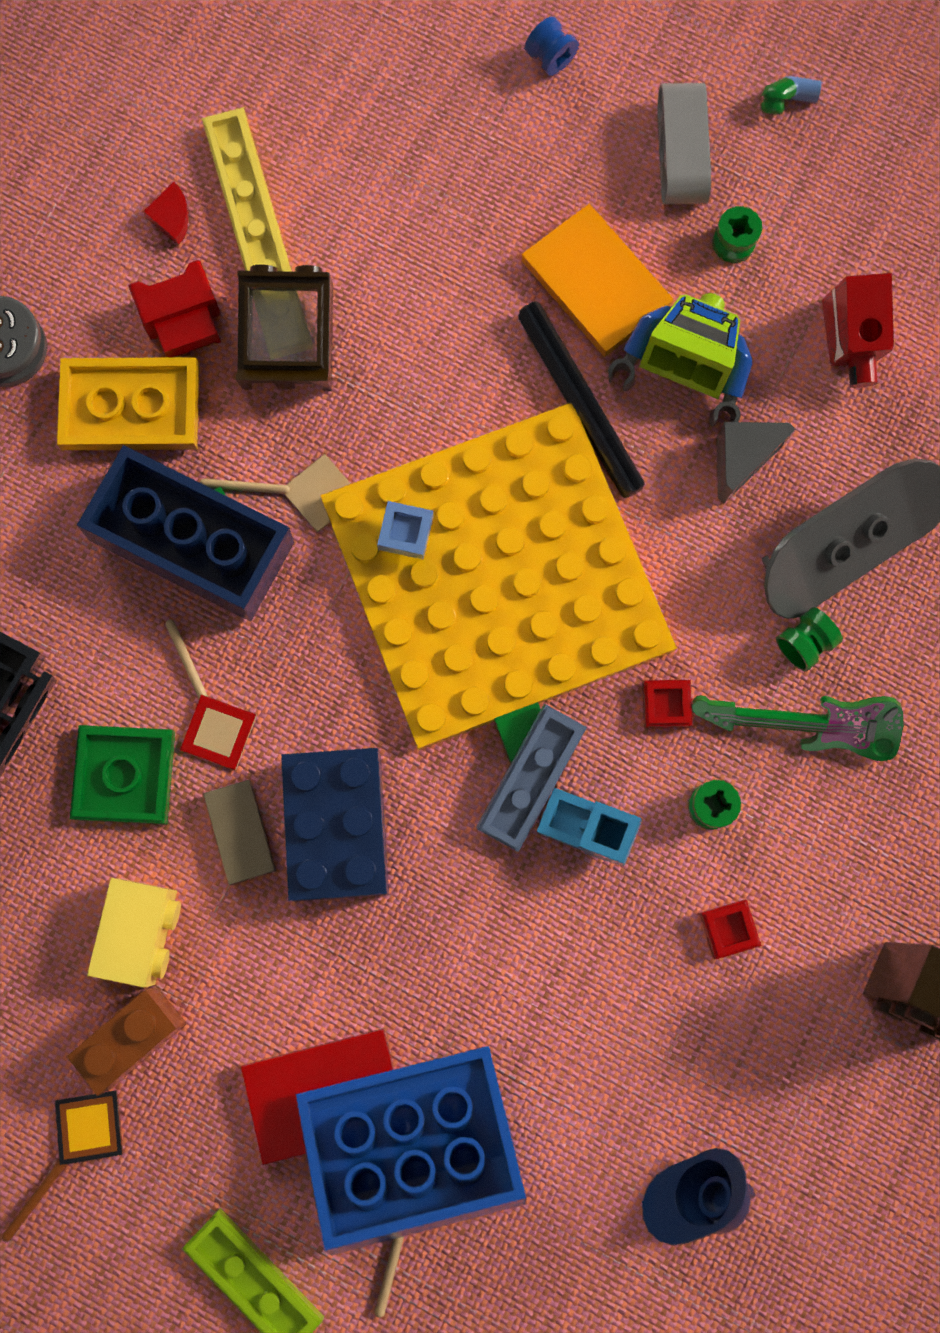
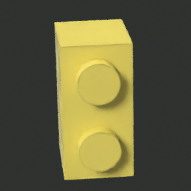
M111 878L87 976L144 988L154 986L157 978L162 979L165 975L170 951L164 949L168 929H175L180 915L181 902L175 901L177 890Z

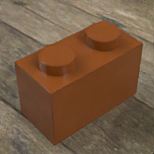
M158 987L145 989L66 1057L98 1096L112 1089L187 1023Z

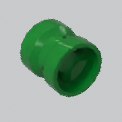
M815 607L810 608L800 617V624L795 628L788 627L776 637V643L784 656L796 668L807 672L819 662V655L822 652L832 651L843 641L842 634L836 624L823 611Z

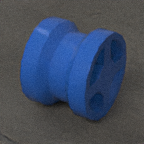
M550 16L541 21L532 30L526 40L524 49L532 58H539L542 61V69L549 76H553L562 71L571 62L577 53L579 42L572 34H565L562 31V24L555 16Z

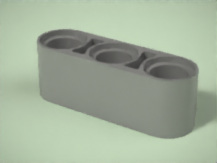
M660 83L657 115L662 203L707 204L711 191V162L706 84Z

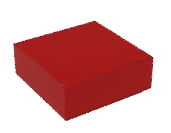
M691 680L643 681L644 729L690 728L693 726Z
M747 899L699 913L713 959L717 960L762 946Z

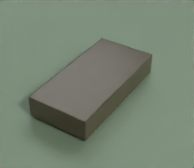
M246 780L203 793L228 884L234 885L277 871L252 782Z

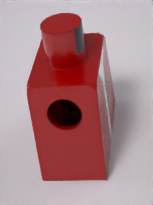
M892 273L846 276L822 299L830 363L832 366L848 365L851 388L874 386L878 384L876 362L890 353L894 346Z

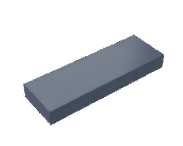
M543 704L478 822L477 830L519 852L587 727Z

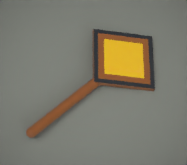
M118 1090L104 1092L98 1096L91 1094L55 1100L59 1160L2 1234V1241L9 1242L68 1164L123 1155Z

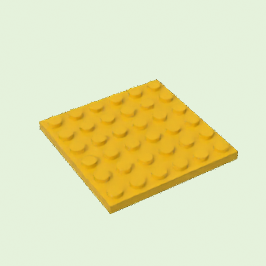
M572 403L320 495L418 751L492 723L496 717L537 702L541 704L673 653L677 649L581 419ZM388 501L434 511L423 560L378 550L377 543Z

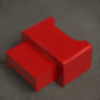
M200 260L190 262L184 274L149 286L136 281L128 285L146 333L150 340L159 338L166 357H176L206 345L221 342L212 318L220 316L221 313Z

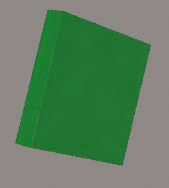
M79 725L70 819L168 825L175 731L170 729Z

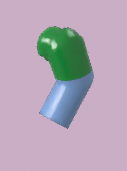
M785 76L765 86L761 96H764L761 110L764 113L780 115L784 111L785 100L789 99L817 103L822 81Z

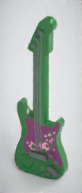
M703 695L696 696L692 701V710L697 716L728 731H732L735 725L816 732V735L810 738L801 739L800 744L803 750L820 751L841 748L875 761L892 760L897 755L904 727L903 710L900 702L888 696L871 697L856 702H841L832 697L823 696L820 698L822 707L828 710L826 715L735 707V702L709 700Z

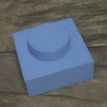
M388 501L377 543L378 550L423 560L434 511Z

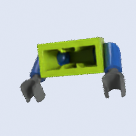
M706 293L700 299L689 295H680L673 306H662L640 318L623 349L626 351L624 358L613 361L609 367V383L617 371L625 370L630 376L623 385V391L629 390L635 382L634 365L640 359V368L713 398L719 399L721 393H724L722 403L717 405L709 415L710 426L713 427L716 424L719 411H726L730 415V422H738L740 410L736 405L738 397H743L753 363L746 340L739 334L740 318L736 314L724 310V300L717 294Z

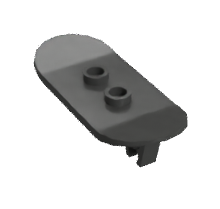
M916 458L896 463L884 469L784 536L774 549L771 558L769 559L767 555L762 558L766 570L764 582L766 601L773 613L787 619L801 617L810 608H816L911 543L932 531L940 522V465L932 460Z

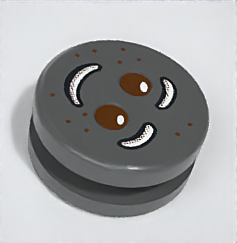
M0 296V387H11L28 381L40 370L47 355V339L43 328L33 313L23 303L11 297Z

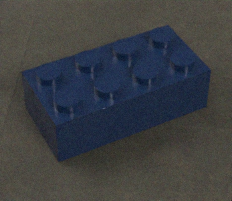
M125 445L120 449L77 523L78 528L89 541L250 622L294 545V540L288 526Z

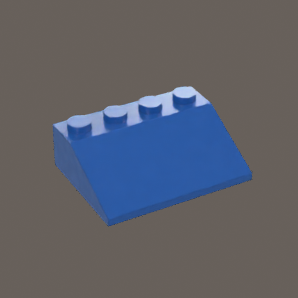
M489 1046L296 1094L324 1251L330 1255L526 1204V1194Z

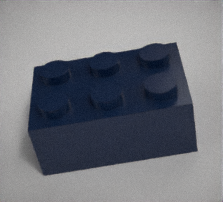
M366 748L281 754L288 901L298 902L389 895L382 767L379 749Z

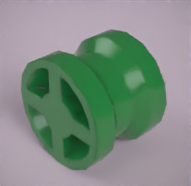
M734 206L721 215L712 239L713 249L718 257L726 262L740 263L752 255L763 230L762 221L758 214L751 208Z
M712 780L700 785L691 793L688 800V812L691 819L696 825L704 829L715 830L730 825L737 819L741 811V799L738 791L731 784L721 780Z

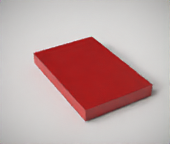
M384 1028L241 1066L262 1165L307 1154L296 1094L394 1070Z

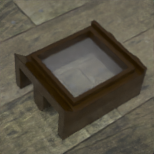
M253 265L250 267V271H238V369L236 374L238 384L243 390H252V383H274L279 389H294L295 384H320L323 391H332L333 282L330 273L322 272V268L312 265L297 266L295 272L277 271V268L271 265Z

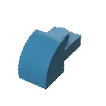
M554 788L537 832L540 835L579 849L590 856L625 866L642 819L598 801L594 803Z

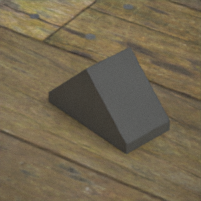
M724 422L716 437L718 499L725 504L787 443L796 429L790 423Z

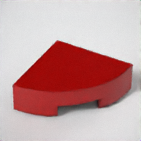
M173 181L143 212L147 220L174 243L179 245L188 231L189 209L182 190Z

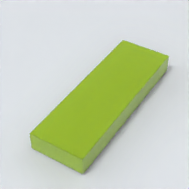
M221 1208L182 1248L261 1333H312L323 1322L324 1316Z

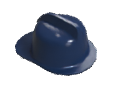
M713 1148L669 1166L655 1176L647 1187L642 1202L643 1220L648 1231L658 1241L673 1246L688 1244L711 1234H725L734 1231L744 1222L749 1212L751 1200L756 1195L753 1187L747 1183L746 1172L740 1159L729 1150Z

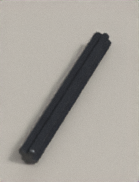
M536 301L525 305L519 310L518 319L568 404L572 403L590 443L618 491L624 498L637 494L643 489L645 482L541 304Z

